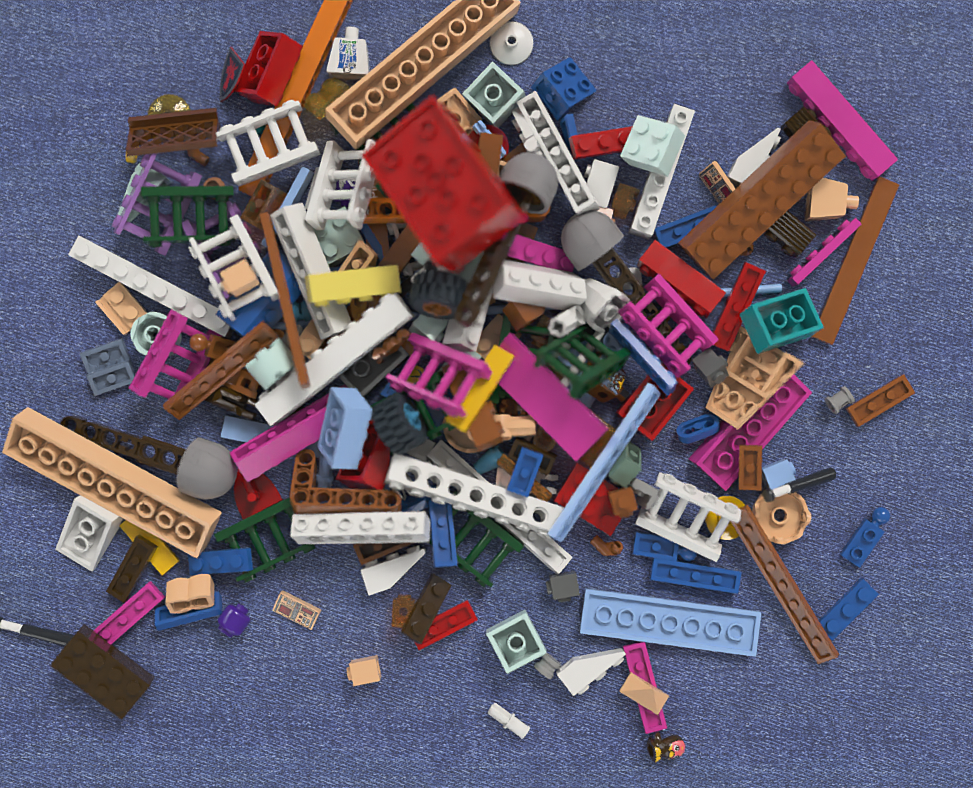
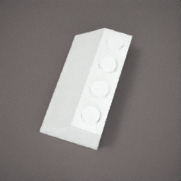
M510 260L504 261L493 285V298L559 310H567L576 305L581 306L587 299L585 280L573 272Z

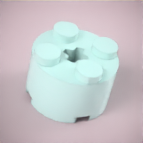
M149 312L135 320L131 328V339L140 353L147 355L155 340L153 334L159 332L167 317L166 315L158 312ZM181 333L175 342L177 345L181 343Z
M280 338L275 340L269 346L270 348L262 349L255 355L256 358L245 366L265 390L274 386L283 376L295 368L293 354Z

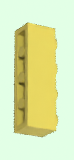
M398 265L304 276L308 303L315 302V307L329 305L328 301L337 300V304L351 303L350 298L359 297L360 302L373 300L372 295H381L382 299L389 293L393 295L394 293L401 292Z

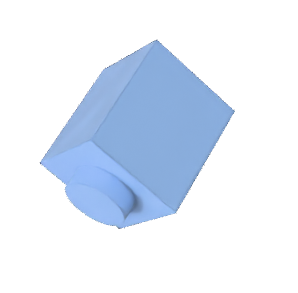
M781 459L762 467V480L766 489H775L783 486L785 483L796 480L794 477L796 470L792 462H788L787 459Z

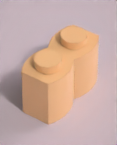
M199 574L189 579L176 578L167 582L166 606L170 613H184L191 609H206L214 605V582L210 574Z

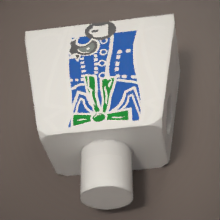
M346 27L345 38L334 39L327 66L329 78L360 80L370 72L367 43L364 39H358V28Z

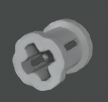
M844 386L833 396H827L825 402L834 414H838L841 408L847 404L854 403L855 399Z

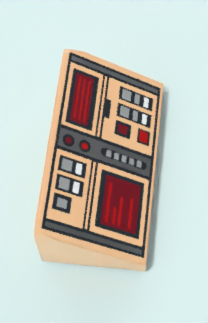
M715 161L699 174L719 204L735 190L733 184Z
M283 590L280 592L273 607V611L310 630L313 629L322 611Z

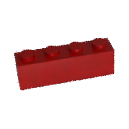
M654 240L638 261L637 267H639V271L643 275L654 278L660 274L700 317L708 318L726 294L724 290L656 240Z

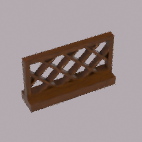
M217 108L128 117L130 129L126 154L128 157L217 147L218 138L216 132L220 131L221 128Z

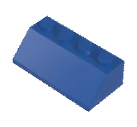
M267 252L262 258V262L277 289L269 252ZM280 252L290 299L293 304L302 292L288 258ZM258 276L257 279L259 280L260 284H262L263 282L260 276ZM257 285L256 287L250 289L249 291L243 293L238 297L232 294L227 300V302L230 303L260 288V286ZM262 296L232 311L236 318L234 321H231L228 316L224 318L220 309L215 314L241 338L262 321L270 328H273L283 316L280 299L272 301L270 296Z

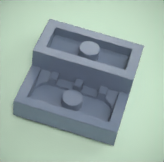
M123 338L80 353L88 373L86 377L95 396L131 384L136 375Z

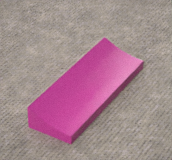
M509 333L499 347L512 354L514 360L499 381V384L575 461H578L609 428L578 398L573 400L568 396L570 390L545 365L536 369L534 367L537 359L535 355L514 334Z
M793 374L739 429L722 420L720 422V430L716 434L707 437L688 459L726 491L739 477V445H762L763 449L812 392Z

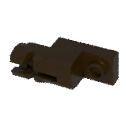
M224 385L220 386L205 399V401L250 421H254L257 414L247 410L246 407L248 404L256 407L255 404L260 401Z

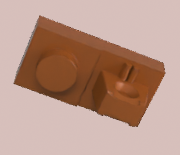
M739 445V490H761L762 445Z

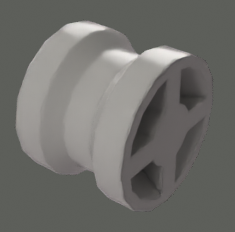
M548 653L542 655L540 662L534 664V667L550 680L554 676V671L562 666L560 662Z

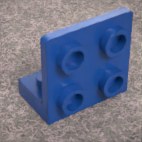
M570 57L542 72L531 86L532 90L537 92L543 104L557 121L562 119L574 105L596 92L595 87Z

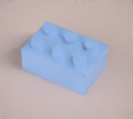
M331 387L317 447L332 469H357L359 460L362 459V447L367 438V426L372 418V408L356 388Z

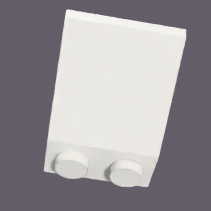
M79 495L73 501L55 550L93 572L118 531L123 518Z

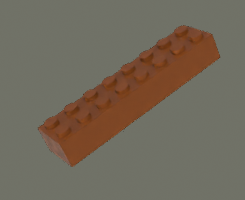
M809 120L680 240L678 244L705 275L715 279L843 160L846 155L821 123Z

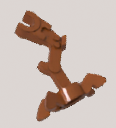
M351 299L352 318L358 323L363 319L362 314L368 310L369 303L368 301H363V304L357 307L356 300ZM401 329L398 330L396 337L386 338L383 341L382 348H374L372 358L376 360L377 364H380L383 361V357H388L396 352L404 344L405 340L409 341L410 332Z

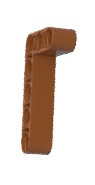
M302 449L296 454L290 492L292 509L295 514L402 512L401 497L395 491L315 488L318 470L315 453L310 449ZM300 500H305L303 503H297ZM322 501H328L325 504H320Z

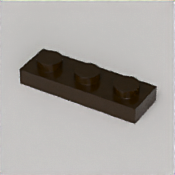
M141 535L136 536L106 592L123 603L127 602L158 546Z
M431 574L400 633L417 644H422L452 585L437 575Z

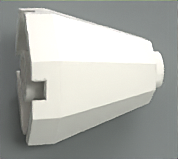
M591 278L584 279L587 299L580 307L584 310L587 324L599 333L605 332L603 328L607 326L610 328L611 322L615 319L622 320V316L618 311L626 303L630 302V299L613 287Z

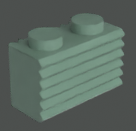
M629 441L609 471L608 476L614 484L621 485L624 488L628 487L630 481H633V478L639 475V472L642 471L641 449Z

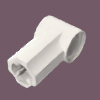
M576 305L558 313L555 318L550 320L548 329L551 335H556L559 338L574 328L585 324L584 310L579 305Z

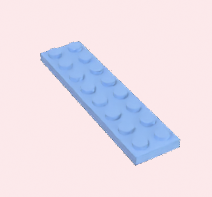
M585 588L580 633L756 657L761 612Z

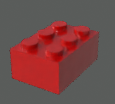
M259 31L245 63L246 66L242 77L234 91L253 103L277 107L283 98L284 89L292 77L294 66L300 59V52L303 46L284 33Z
M661 363L666 371H669V369ZM646 374L615 414L624 420L647 384L650 383L655 386L661 395L637 429V432L647 440L653 441L694 388L680 377L675 376L677 381L675 391L667 396Z
M575 462L553 500L566 507L590 470ZM603 480L579 517L611 536L622 518H620V515L613 514L607 492L617 490L618 488Z

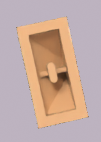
M630 672L619 690L657 715L669 697L668 694Z

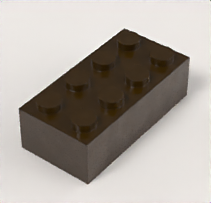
M85 624L82 625L49 665L121 720L149 688L154 679L153 675L112 644L110 645L108 641Z

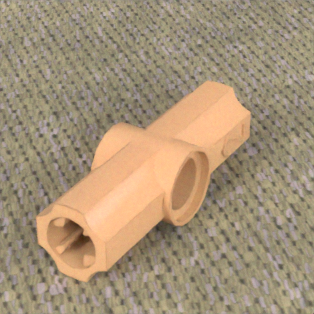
M500 414L493 416L495 422H501L505 431L502 434L503 441L510 440L512 437L536 435L535 420L530 415L511 417L510 415ZM468 429V438L469 440H473L471 433Z

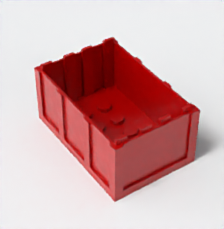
M432 95L362 153L361 156L434 263L459 274L465 269L464 267L520 222L523 224L529 219V216L516 204L506 190V184L494 173L481 155V149L468 137L458 123L459 119L455 113Z

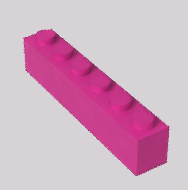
M812 60L787 82L790 92L803 101V106L806 109H811L815 112L817 121L828 127L833 140L837 145L843 147L849 160L856 162L864 177L873 181L898 160Z
M344 384V385L340 386L339 388H348V387H347L346 384ZM329 394L229 452L247 482L259 477L265 471L279 465L285 459L296 455L300 450L319 440Z

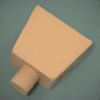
M822 178L807 192L805 221L839 219L845 216L846 208H858L859 197L847 195L848 185L846 183Z

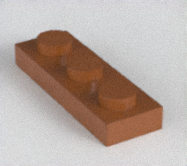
M901 374L845 409L856 427H860L915 394V391L905 375Z

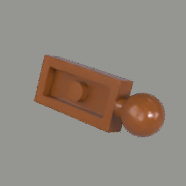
M194 334L190 338L189 343L193 350L203 351L206 349L205 356L217 359L238 341L210 334L208 341L203 334Z

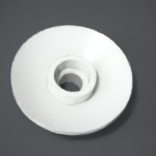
M506 22L491 35L490 48L492 54L499 62L506 65H517L524 62L530 56L533 49V38L530 31L524 25L517 22ZM514 38L516 42L514 44L508 43V39Z

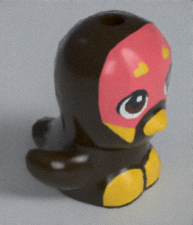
M657 732L654 739L648 738L647 751L653 762H658L662 757L666 759L677 758L684 753L685 742L677 734L661 739V734Z

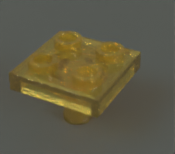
M336 77L325 80L321 85L322 88L317 93L309 95L305 100L306 103L303 105L304 109L319 121L326 115V108L350 89L346 83Z

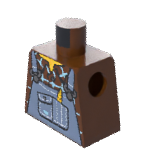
M599 351L596 352V353H594V354L597 355L600 359H602V358L607 359V358H606L603 354H601ZM587 361L586 363L588 367L595 366L590 361ZM623 369L586 393L602 403L613 398L623 402L629 395V392L622 387L626 378V372Z

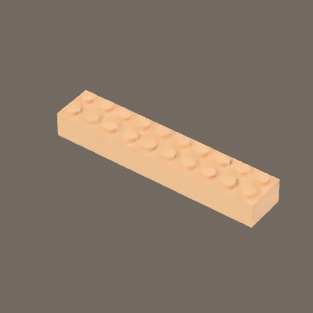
M455 0L326 108V118L350 145L357 150L518 13L521 2L519 0Z
M29 407L12 419L2 453L195 558H198L208 546L222 514L221 511L193 496L179 492L178 488Z

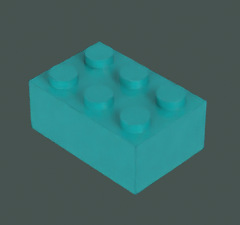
M806 288L752 304L739 314L757 354L809 338L824 328Z

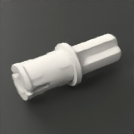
M497 703L492 704L488 710V714L503 724L504 729H510L521 739L528 733L529 726L517 719L514 713L510 714Z

